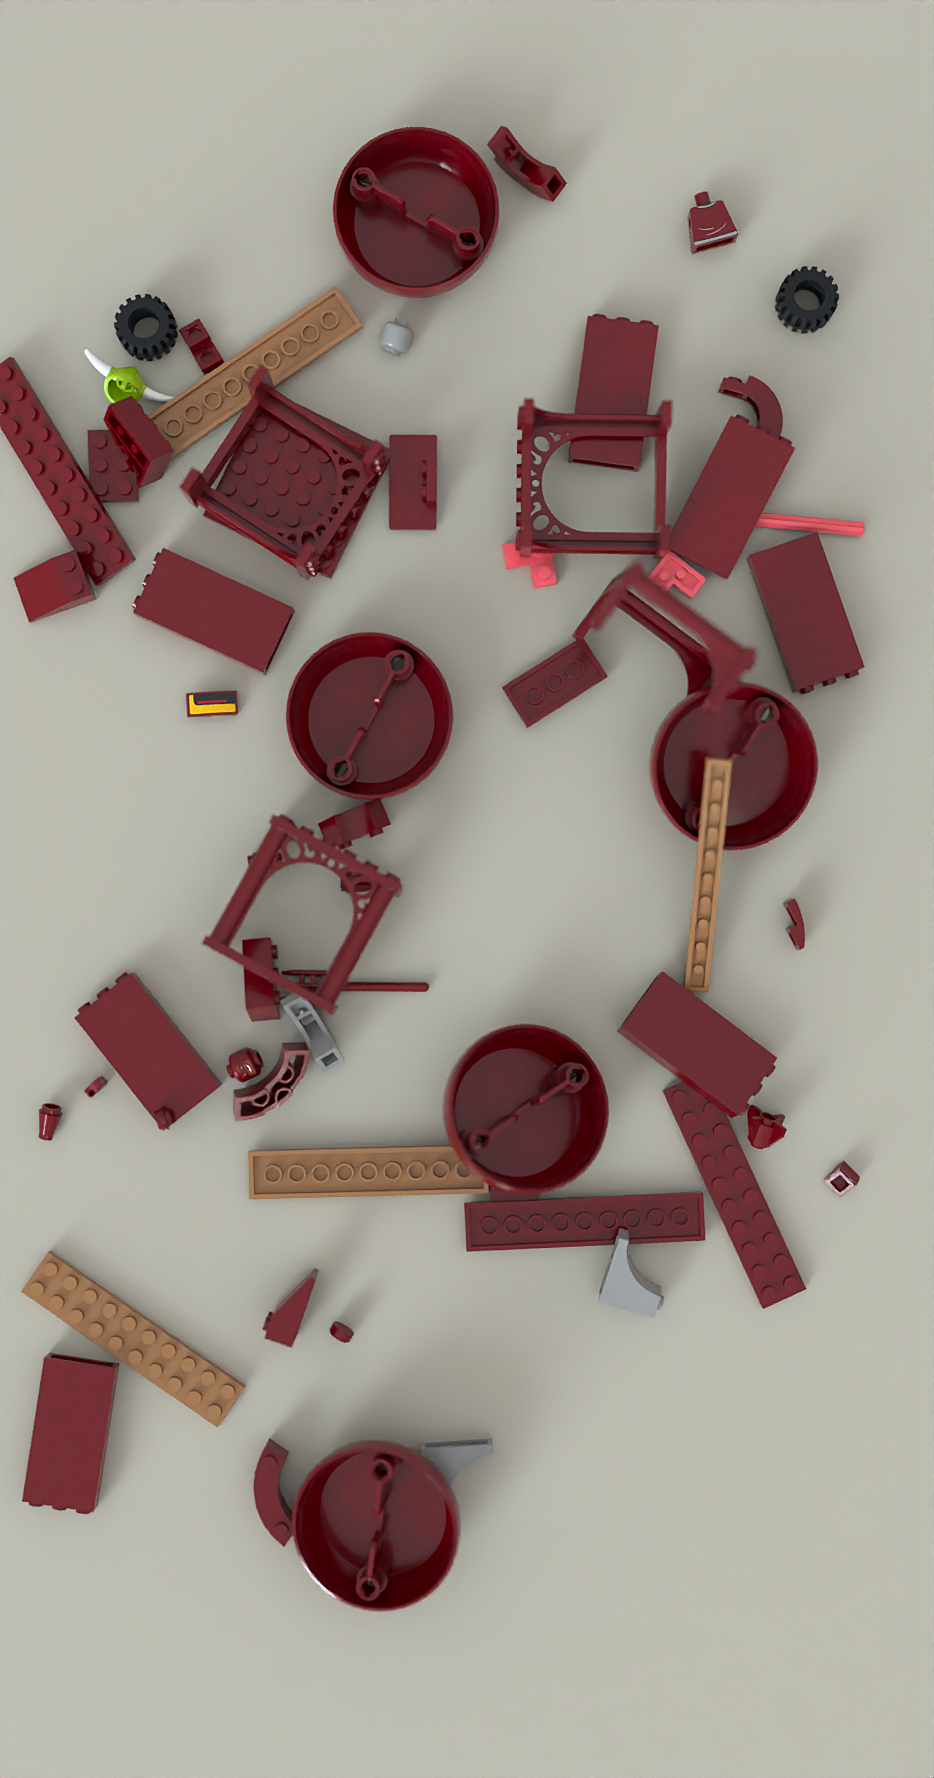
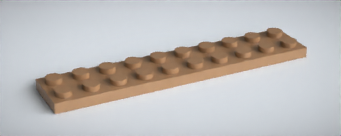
M336 286L148 415V418L155 423L158 431L174 450L170 460L245 409L252 398L247 383L259 365L269 370L272 382L276 388L363 328L361 322Z
M451 1145L248 1151L249 1199L489 1193L488 1184L474 1176L463 1165Z
M51 1251L47 1253L21 1291L217 1428L245 1388V1385Z

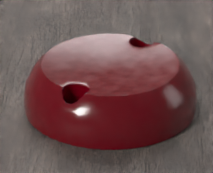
M426 127L395 129L367 142L351 157L344 167L334 193V227L338 242L347 260L367 282L387 293L401 297L426 298L436 296L462 285L477 272L488 257L494 244L499 224L497 189L485 162L468 144L447 132Z
M375 632L355 633L343 636L324 645L303 664L292 683L288 695L286 727L295 755L305 770L318 783L342 796L362 800H379L409 791L425 780L438 766L446 752L452 734L453 704L450 691L440 670L422 650L396 636ZM399 658L395 668L393 669V660ZM343 763L336 775L335 767L338 764Z
M742 682L734 693L730 691L726 696L725 700H727V703L719 713L715 711L714 714L708 715L701 708L711 695L713 685H710L685 697L667 714L655 735L650 753L649 774L651 786L657 803L670 823L688 838L698 842V824L700 822L706 757L731 759L732 765L723 850L754 848L779 837L799 819L812 797L818 773V755L815 740L806 720L791 702L780 694L753 683ZM768 708V716L765 720H761V718L763 717L764 713Z
M517 1024L494 1030L479 1038L459 1057L448 1077L443 1098V1119L449 1142L463 1165L478 1179L496 1189L525 1195L550 1192L563 1187L578 1178L592 1164L606 1136L609 1106L602 1076L588 1053L574 1040L557 1030L534 1024ZM480 1143V1148H475V1147H474V1146H476L477 1144Z
M365 1440L350 1443L336 1449L321 1460L308 1474L294 1504L292 1531L297 1554L304 1568L319 1587L329 1595L355 1608L369 1611H393L406 1608L428 1597L446 1578L458 1552L461 1519L456 1496L449 1482L430 1460L417 1451L398 1443L383 1440Z

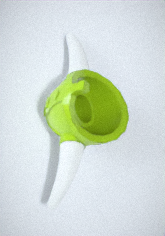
M85 349L84 352L90 362L99 372L107 377L104 382V392L109 402L115 403L130 396L137 403L141 397L160 402H168L174 398L158 393L143 384L142 378L135 367L116 369L99 360L89 349Z

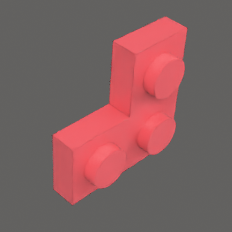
M516 542L502 545L506 570L530 565L533 588L557 585L552 553H530V557H520V551L515 549Z
M670 550L649 575L667 590L673 585L690 599L694 597L707 580Z

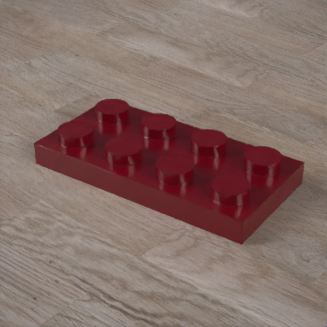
M583 638L580 641H574L503 686L502 690L525 726L529 728L605 680L608 676Z

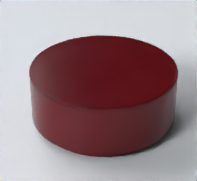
M334 1321L329 1329L330 1334L334 1338L344 1343H349L354 1335V1332L348 1326L338 1321Z

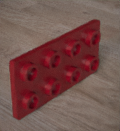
M390 435L389 449L393 450L389 458V529L436 530L437 436Z

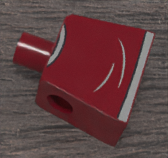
M707 191L696 194L694 198L697 207L691 208L688 214L691 253L695 254L735 243L738 232L722 200L710 202Z

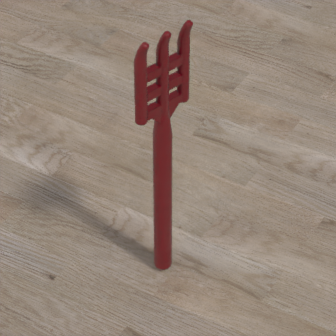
M327 970L282 971L283 975L300 976L299 983L296 984L305 989H310L314 994L315 989H318L321 984L315 983V976H321L322 982L327 973ZM305 976H310V983H305ZM346 982L342 991L427 992L429 985L426 982Z

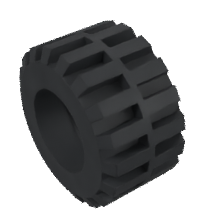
M803 266L800 271L795 269L791 275L788 274L775 299L777 302L775 310L779 311L778 318L780 321L782 319L785 320L783 325L786 328L790 325L793 327V332H797L800 329L801 334H807L808 330L813 333L818 328H823L830 320L837 308L839 294L836 293L838 290L837 284H832L834 278L831 275L829 277L825 276L827 271L822 269L821 272H818L815 266L808 270L807 266ZM800 290L814 293L818 298L819 308L814 310L801 308L795 301L794 293Z
M140 294L135 295V300L128 298L126 300L128 304L126 306L121 304L119 307L121 313L116 312L115 315L117 322H114V328L117 331L116 335L124 349L132 357L135 355L138 360L146 358L147 361H153L152 357L155 356L157 360L161 359L162 353L166 355L170 353V346L174 348L176 344L174 338L178 337L177 323L171 310L165 302H161L160 298L155 296L152 299L150 294H145V298H142ZM154 318L159 321L158 330L151 337L139 338L134 335V328L140 320Z

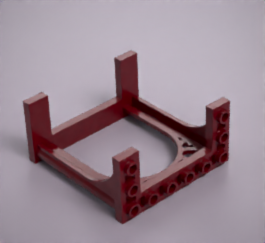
M259 365L247 383L252 397L202 474L192 467L179 488L191 505L196 508L201 506L296 568L300 576L309 580L311 576L315 577L322 567L320 562L324 556L328 558L335 547L333 542L337 536L341 538L347 530L348 525L346 523L349 518H354L361 508L359 503L362 498H367L374 488L372 483L376 477L381 478L386 471L384 445L374 440L371 446H366L345 436L276 391L269 370ZM263 408L319 444L329 454L335 465L337 490L334 500L322 517L307 526L284 529L269 525L211 487ZM340 458H343L345 462L349 460L352 463H347L341 466L339 464ZM354 469L360 473L359 478L355 481H345L343 479V474L347 470ZM344 487H354L347 491L348 495L342 494ZM333 508L338 509L336 514L331 513ZM322 525L325 527V531L322 529L320 538L316 530ZM310 532L314 536V546L307 542L304 547L302 544L304 533ZM291 535H296V536H297V537H296L297 546H295L294 544H292V543L294 542V540H289V539H288L289 536H291Z
M524 398L523 406H519L517 415V430H522V440H517V454H521V464H517L516 478H521V488H516V502L521 503V512H516V527H520V529H517L515 549L520 551V557H530V553L653 555V559L664 558L670 550V525H665L667 433L672 426V400H662L655 415L565 414L539 409L534 405V398ZM549 433H554V436L560 434V440L554 441ZM579 437H655L653 533L584 532L572 529L561 523L547 507L542 492V476L548 459L561 445ZM535 438H545L549 442L550 449L544 452L539 450L535 445ZM532 451L536 455L541 456L540 464L537 465L533 462H536V457L532 454ZM531 470L537 475L531 476ZM534 480L539 482V485L536 487L532 484ZM531 491L536 492V493L531 497ZM533 503H540L541 510L535 512L531 516V513L535 509V505H533ZM542 515L547 516L549 519L548 525L542 530H536L533 526L535 519ZM553 526L559 528V533L553 531V534H547Z
M635 561L610 581L571 636L580 641L591 627L597 631L615 607H618L677 653L687 675L688 687L686 697L699 689L713 685L711 695L701 709L708 715L714 714L715 711L719 713L727 703L725 698L729 692L734 693L742 683V680L739 678L745 671L749 672L757 662L755 656L758 651L751 646L744 648L642 570L645 566ZM630 587L633 588L635 591H637L639 594H641L643 597H645L647 600H649L651 603H653L655 606H657L659 609H661L663 612H665L667 615H669L671 618H673L675 621H677L679 624H681L683 627H685L687 630L693 633L703 643V645H701L699 642H697L695 639H693L691 636H689L687 633H685L683 630H681L679 627H677L675 624H673L671 621H669L667 618H665L663 615H661L659 612H657L643 600L638 598L628 589Z
M280 814L279 817L272 815L269 821L271 827L211 935H206L201 944L334 1015L339 1007L335 1003L391 900L394 896L397 898L400 896L403 887L400 884L399 877L389 872L386 875L378 872L379 867L367 860L363 864L356 860L358 855L347 849L341 852L334 848L336 843L325 837L319 840L313 836L314 831L303 825L300 829L297 828L293 820L283 814ZM290 841H295L300 847V854L297 858H291L287 853L286 848ZM304 844L307 845V848L311 853L312 851H314L315 854L313 857L309 858L305 856ZM279 850H281V854L285 858L282 863L276 862V859L280 857V855H277ZM321 853L324 854V855H326V857L324 858V860H322V855H321ZM333 860L335 862L334 866H328V861ZM297 863L317 864L334 872L347 886L353 902L351 928L315 994L230 947L266 881L280 869ZM339 863L344 865V867L338 869ZM350 871H352L351 875H362L355 878L353 881L349 880L346 877L347 873ZM361 881H368L372 884V888L366 894H357L354 891L355 885ZM370 899L368 904L365 902L363 909L359 907V900Z

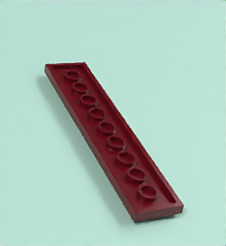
M8 357L0 363V428L73 549L79 552L83 565L96 586H100L136 559L13 357Z
M683 1081L663 1090L662 1092L763 1309L806 1290L726 1113Z
M702 1191L464 1203L466 1252L614 1245L619 1228L629 1231L628 1244L706 1241Z

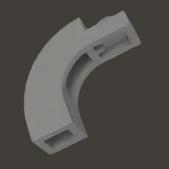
M293 993L280 1000L283 1008L304 1037L315 1061L323 1071L344 1060L332 1034L313 1004Z

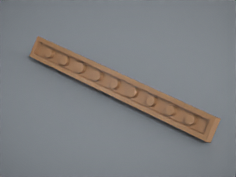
M706 757L683 984V987L690 992L708 993L732 765V760L729 758Z

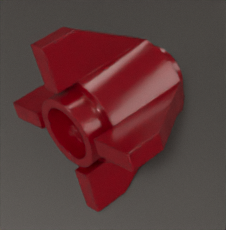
M750 1105L747 1112L749 1130L747 1139L757 1149L769 1148L784 1137L787 1128L782 1126L786 1116L783 1114L772 1115L767 1112H761L762 1110L755 1105Z

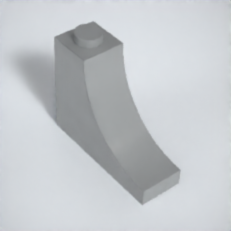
M619 1228L600 1286L599 1302L654 1318L656 1311L661 1310L664 1302V1296H661V1286L648 1281L634 1268L627 1251L629 1231Z
M492 1438L421 1443L420 1454L430 1460L442 1472L451 1486L455 1476L466 1464L476 1458L493 1454Z

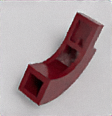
M500 126L487 144L495 155V162L504 172L534 195L554 202L567 184L556 167L546 165L527 153L507 127Z
M750 375L746 384L736 377H724L718 393L748 403L756 414L757 426L761 425L771 431L770 435L778 439L782 431L783 415L780 403L774 392L764 382Z

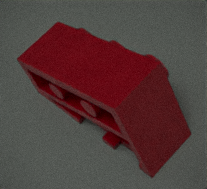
M132 396L110 404L103 420L117 447L122 446L128 459L125 462L128 468L132 466L139 480L136 481L138 487L141 488L162 479L174 452L170 443L165 440L155 423L148 418L142 406Z
M271 937L242 940L243 955L279 974V968L275 967V959H278V947L273 945ZM243 966L245 1007L251 1021L280 1019L279 1005H281V994L277 984Z

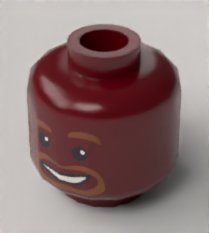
M245 1047L229 1056V1065H226V1069L231 1078H236L239 1082H246L259 1076L264 1064L256 1049L252 1050L249 1047Z

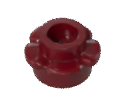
M161 1107V1110L154 1112L159 1130L165 1128L169 1130V1124H173L170 1111H164V1108Z

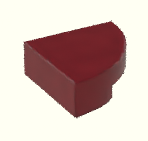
M103 1076L98 1077L84 1092L89 1098H92L107 1085V1081Z

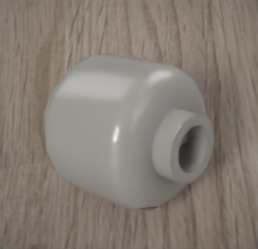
M395 318L394 322L388 321L385 323L379 339L380 344L383 345L382 350L397 356L408 351L414 335L413 331L408 328V322Z

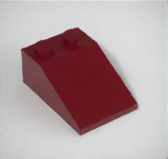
M77 550L53 557L14 577L29 623L97 599L87 570Z
M313 1269L276 1306L274 1312L269 1311L262 1329L266 1331L264 1339L292 1348L319 1270Z

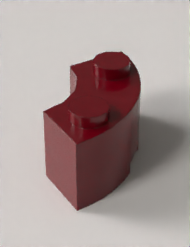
M379 799L366 802L348 811L334 815L318 823L323 837L336 843L334 848L338 847L341 851L353 846L352 841L370 835L372 838L384 833L382 828L391 825L382 801Z

